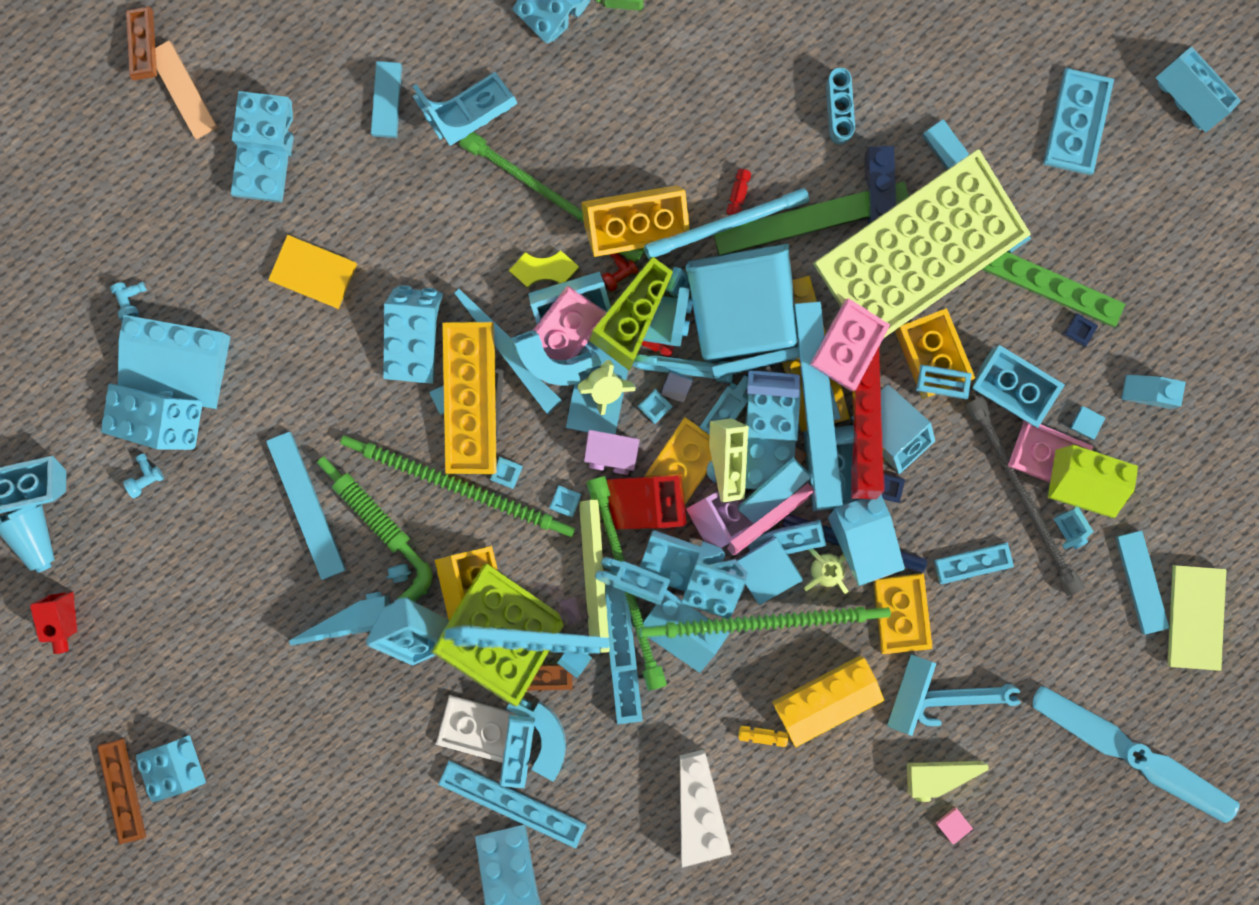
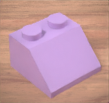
M589 430L584 462L590 463L589 468L603 471L604 466L614 468L613 473L628 475L629 471L634 472L640 439Z
M719 491L686 509L703 541L720 548L729 544L753 525L738 510V506L745 499L722 502L720 501Z

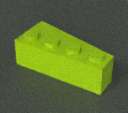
M652 257L593 329L589 341L630 371L673 271Z

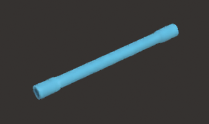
M802 188L759 206L675 236L644 245L646 256L648 259H652V257L655 258L666 254L673 249L784 209H791L809 202L808 192L805 188Z

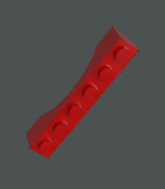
M879 347L855 391H851L854 413L851 499H877L884 492Z

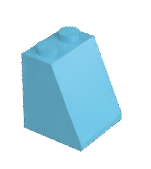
M887 384L883 389L880 388L883 458L900 474L935 442L931 422Z

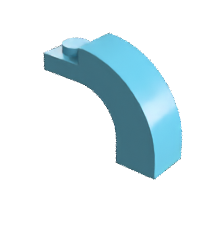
M535 330L510 338L514 351L522 364L534 376L550 384L573 385L580 383L579 372L582 374L590 373L596 369V366L601 365L599 355L593 350L566 360L550 358L546 355L540 336Z
M522 698L518 707L508 704L506 709L514 714L535 718L534 726L540 733L542 747L531 770L554 782L562 767L566 751L565 733L559 718L542 701H539L535 709L531 707L532 703L525 698Z

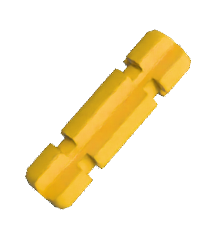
M740 726L738 739L740 741L749 742V740H752V743L766 745L776 743V746L779 747L787 746V732L777 731V733H774V730L756 727L752 730L749 726Z

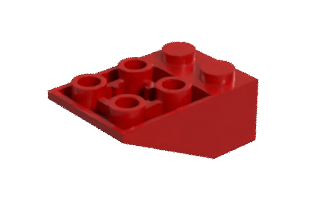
M682 473L607 479L611 495L608 496L610 516H612L611 519H613L612 522H614L615 529L680 527L686 524Z

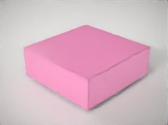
M956 807L936 822L953 845L973 829Z

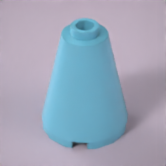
M42 504L13 510L0 516V536L30 571L36 570L39 573L52 567L50 562L55 559Z

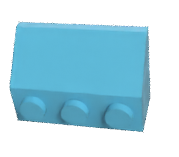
M1192 46L1156 77L1159 81V87L1165 93H1170L1175 99L1176 106L1180 110L1186 111L1192 117L1191 121L1195 127L1200 130L1203 129L1205 133L1231 113L1241 102L1238 96Z
M600 271L528 293L537 324L567 285L604 311L608 312L611 308Z
M1001 345L992 348L980 367L972 389L1038 428L1065 385Z
M54 456L0 467V513L53 502L66 492V470Z
M667 590L661 605L655 604L642 624H644V627L665 625L666 622L672 621L675 624H678L679 621L685 624L687 620L690 623L693 620L699 623L701 619L707 622V619L710 618L695 608L683 604L682 599ZM712 631L711 635L708 632L701 635L699 632L697 636L691 633L690 636L683 634L682 637L677 634L675 638H667L666 635L648 638L700 673L714 657L730 633L726 631L724 634L722 631H719V634H716L715 631Z
M400 598L383 608L366 640V644L413 666L436 656L431 651L449 620L407 598Z

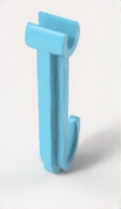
M637 354L633 366L648 371L668 373L669 370L683 375L712 378L710 373L711 367L731 362L718 361L717 364ZM733 375L716 378V382L731 384Z
M1005 684L1002 687L930 690L926 693L918 720L926 726H940V719L927 718L923 714L925 708L933 706L997 703L1017 706L1021 701L1016 696L1009 697L1011 693H1020V690L1013 684Z

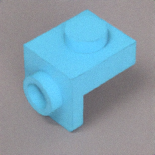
M1079 507L1071 508L1054 518V521L1066 538V541L1062 544L1064 550L1072 546L1074 549L1082 547L1088 542L1087 538L1094 532Z

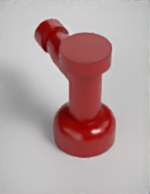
M619 252L609 254L614 259L619 270L612 275L608 272L601 275L610 293L617 289L618 282L632 273L635 275L639 272L635 263L632 260L626 262Z

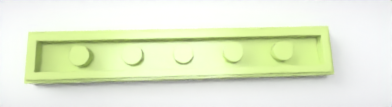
M598 500L580 501L579 510L589 636L609 638L605 583L595 578L597 571H604L603 565H601L603 556ZM610 648L600 649L599 653L609 652Z

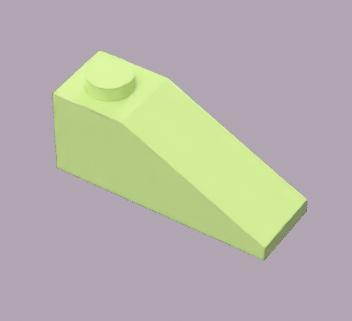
M732 418L710 421L709 447L720 501L722 502L745 499L748 426Z
M983 761L907 763L908 794L915 798V801H931V797H939L986 772L988 764Z

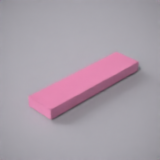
M807 483L732 540L727 549L732 555H736L807 501L814 489Z

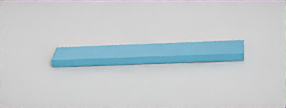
M821 302L795 304L794 310L816 508L842 506L829 377L810 366L824 339Z

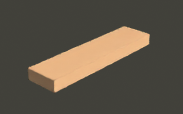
M168 41L156 47V69L193 136L198 139L218 128L173 44Z

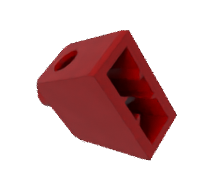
M72 591L48 594L30 604L38 640L40 643L51 642L53 654L65 653L69 651L67 638L77 632L74 593Z

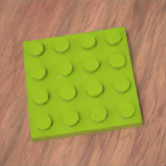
M484 564L445 629L470 627L559 634L567 619L490 565ZM444 629L431 652L512 706L518 707L549 650L528 651L527 649L482 648L478 647V645L454 646L453 640H444Z

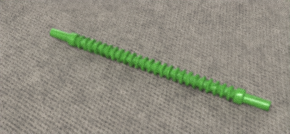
M345 435L341 439V445L363 453V456L368 459L373 457L376 462L381 460V464L386 462L388 467L394 465V469L401 468V472L406 470L408 475L413 473L415 478L421 476V480L426 478L428 483L433 481L435 486L440 484L441 488L446 486L448 491L453 489L455 494L460 492L461 496L465 494L468 499L473 497L475 502L477 500H480V504L485 502L487 507L493 505L494 510L500 508V512L505 510L507 515L510 513L514 514V518L520 516V520L525 518L527 523L532 521L534 526L539 524L541 529L548 530L549 528L571 538L574 534L575 528L553 520V517L549 514L541 515V511L535 513L534 508L528 510V506L521 507V503L516 505L514 500L508 502V498L501 499V495L496 497L494 492L489 494L488 490L482 491L481 487L476 489L474 484L469 486L468 482L462 483L461 479L456 481L454 476L449 478L448 474L442 475V471L436 473L435 468L429 470V466L422 467V463L417 465L415 460L409 462V458L402 459V455L397 457L395 452L390 454L389 450L383 451L382 447L378 449L373 443L365 444Z
M850 607L848 611L845 608H842L841 611L835 609L834 612L831 609H828L827 612L821 610L820 613L815 610L813 614L810 611H807L806 614L801 611L799 615L796 612H793L792 615L787 612L785 616L779 613L778 616L771 614V617L765 614L763 618L761 615H757V618H754L751 615L749 619L746 616H743L742 619L737 616L735 620L732 617H729L728 620L722 618L721 621L715 618L713 622L710 619H707V622L701 619L699 623L696 620H693L692 623L687 620L685 624H682L681 621L675 624L672 621L666 622L665 625L640 627V636L666 635L667 638H675L677 634L680 637L683 634L690 636L691 633L697 636L699 632L701 635H704L705 632L711 635L712 631H715L716 634L722 631L725 634L727 630L730 633H733L734 630L740 632L741 629L747 632L749 628L751 631H754L755 628L761 631L763 627L766 630H769L770 627L775 630L777 626L780 629H783L784 626L790 628L791 625L796 628L798 624L801 627H804L805 624L810 627L812 623L815 626H818L819 623L824 626L826 622L829 625H832L833 622L839 624L840 621L843 624H846L847 621L853 623L854 620L857 623H862L866 619L888 618L891 616V611L889 607L874 609L856 607L854 610Z

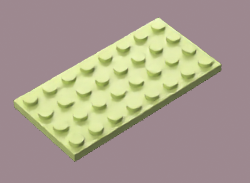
M978 149L816 260L813 265L840 307L845 299L849 298L890 324L884 336L885 338L1031 234Z

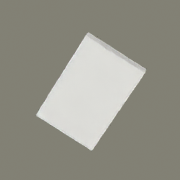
M449 695L436 745L502 763L509 715H518L509 710Z

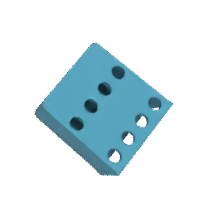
M789 243L688 261L686 272L688 274L701 355L704 360L714 363L798 347Z

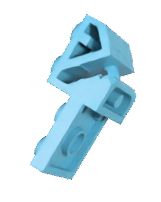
M518 0L512 10L547 44L554 41L568 28L569 14L579 17L591 0Z
M238 91L232 141L237 145L231 195L233 197L283 202L288 157L291 156L293 133L288 131L293 121L292 101L289 97Z
M801 390L799 391V398L748 394L747 416L745 420V425L748 426L745 488L758 489L788 461L795 457Z
M655 530L652 531L640 565L642 569L668 578L670 580L669 586L685 591L682 600L683 604L725 619L732 616L748 574L736 560L723 562L725 553L720 547L706 542H702L700 547Z

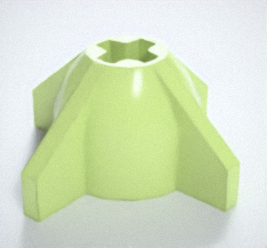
M606 360L599 368L593 370L586 379L578 384V390L581 394L590 393L593 400L597 402V410L600 415H605L607 404L617 400L622 392L635 391L636 388L632 382L618 378L613 371L614 365L611 360Z
M809 549L808 551L815 558L811 566L813 579L803 589L808 591L816 584L826 587L837 585L846 594L848 590L842 583L845 575V565L843 562L846 558L844 554L840 557L832 554L819 555L814 549Z

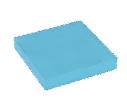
M777 537L770 539L736 559L748 572L745 584L759 605L803 581L802 576Z

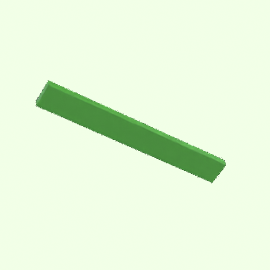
M905 181L895 184L896 205L909 197ZM869 191L757 219L715 234L713 236L718 255H726L868 218Z

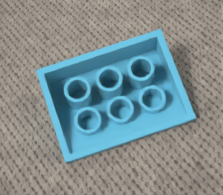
M123 315L119 335L118 385L155 395L163 391H173L174 396L171 398L199 400L202 402V407L217 409L231 336L218 331Z

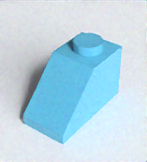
M1126 375L1122 400L1167 409L1181 407L1186 382L1156 376Z

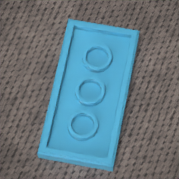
M1069 68L1064 70L1043 165L1087 175L1094 174L1114 79Z
M590 341L587 342L581 350V354L593 350L599 355L601 365L606 360H611L614 365L613 371L618 378L627 380L628 370ZM579 372L580 381L582 382L590 373L582 374ZM580 383L574 384L566 428L588 433L589 430L615 435L624 392L621 393L617 400L607 404L605 415H600L597 410V402L593 400L590 393L581 394L578 390V384Z

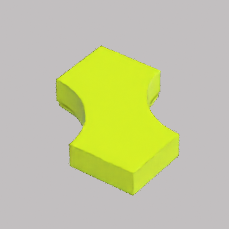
M561 250L549 258H536L525 252L509 272L529 288L532 284L543 280L554 281L559 284L567 282L579 269V266Z

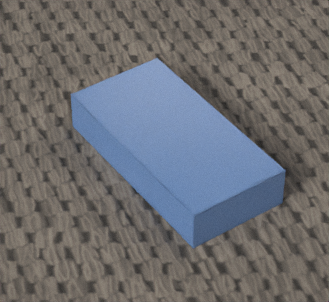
M749 370L747 394L799 398L800 375Z

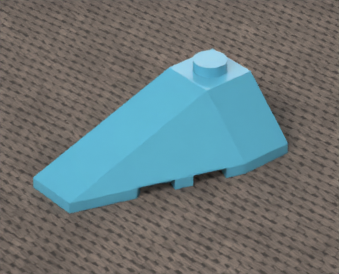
M381 592L366 594V600L351 605L289 640L290 646L329 637H340L350 633L356 634L371 631L383 608L390 605L389 595L382 596Z

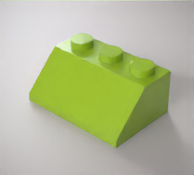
M1076 445L1056 449L1048 498L1115 518L1135 490L1138 466Z

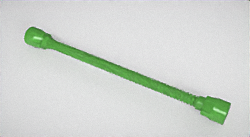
M473 131L467 137L460 140V147L474 156L479 154L492 160L502 169H505V171L523 181L529 187L531 186L536 192L544 195L550 201L552 200L557 206L560 205V208L565 209V211L571 215L573 214L575 218L584 223L581 209L579 210L577 206L566 201L560 195L558 196L556 192L545 187L539 181L537 182L535 178L524 173V171L511 164V162L498 155V153L493 152L486 145L487 141L480 137V135ZM640 248L619 253L636 263L645 250Z
M603 476L586 482L591 500H598L599 510L602 514L601 517H603L602 520H604L603 523H605L604 526H606L609 544L612 548L611 551L614 554L613 557H615V560L623 562L625 559H623L624 556H622L623 553L620 550L621 547L616 529L614 528L615 526L613 525L614 522H612L613 519H611L612 516L609 513L607 497L611 495L606 478ZM624 592L627 598L626 601H628L627 604H629L628 607H630L629 610H631L630 613H632L631 616L635 631L637 632L636 635H638L637 638H639L638 641L641 644V651L644 654V660H646L644 664L645 670L642 673L647 690L651 691L667 686L662 666H657L656 660L654 661L653 653L649 646L650 643L647 640L648 637L640 636V627H644V624H642L643 621L640 618L641 615L637 600L635 599L636 596Z

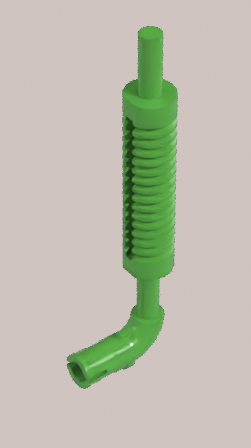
M324 456L320 458L317 464L335 482L332 489L338 495H341L344 502H348V506L351 505L350 508L354 509L355 513L358 512L357 515L361 516V520L364 519L363 522L367 523V526H371V530L374 529L373 532L377 533V537L381 536L380 540H384L383 543H387V547L393 553L399 550L417 569L416 573L418 576L413 580V584L397 599L409 597V600L416 602L423 594L426 595L432 583V569L428 562L424 563L406 544L410 538L404 531H400V527L397 528L398 525L394 524L390 517H387V513L384 514L385 511L381 510V507H378L374 500H371V496L368 497L369 494L365 493L364 489L361 490L362 487L355 483V479L349 473L342 476Z

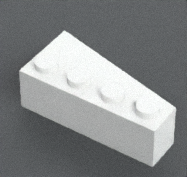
M704 749L680 755L682 867L731 855Z

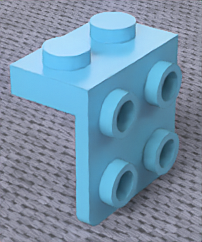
M680 287L678 298L662 296L643 341L681 346L682 335L687 336L690 321H685L686 313L691 314L693 302L691 298H688L690 289Z
M190 735L136 755L137 766L141 772L146 793L152 802L185 793L206 783Z

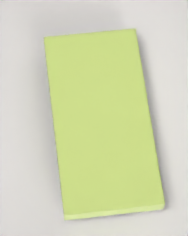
M1173 565L1167 666L1221 671L1226 569Z

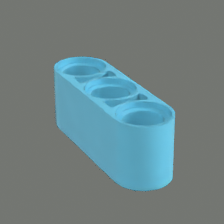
M839 67L831 72L826 83L829 135L835 144L843 145L849 142L855 131L852 77L847 69ZM833 79H841L844 82V86L835 85ZM838 102L843 103L846 106V110L839 111L834 104ZM844 127L847 129L848 134L840 135L836 128Z

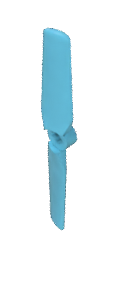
M1041 686L1036 691L1032 702L1036 710L1101 753L1123 758L1128 766L1139 769L1150 783L1224 823L1231 821L1236 816L1240 806L1239 802L1169 756L1152 753L1146 745L1131 742L1116 725L1044 686ZM1134 751L1140 752L1141 760H1135V756H1133Z

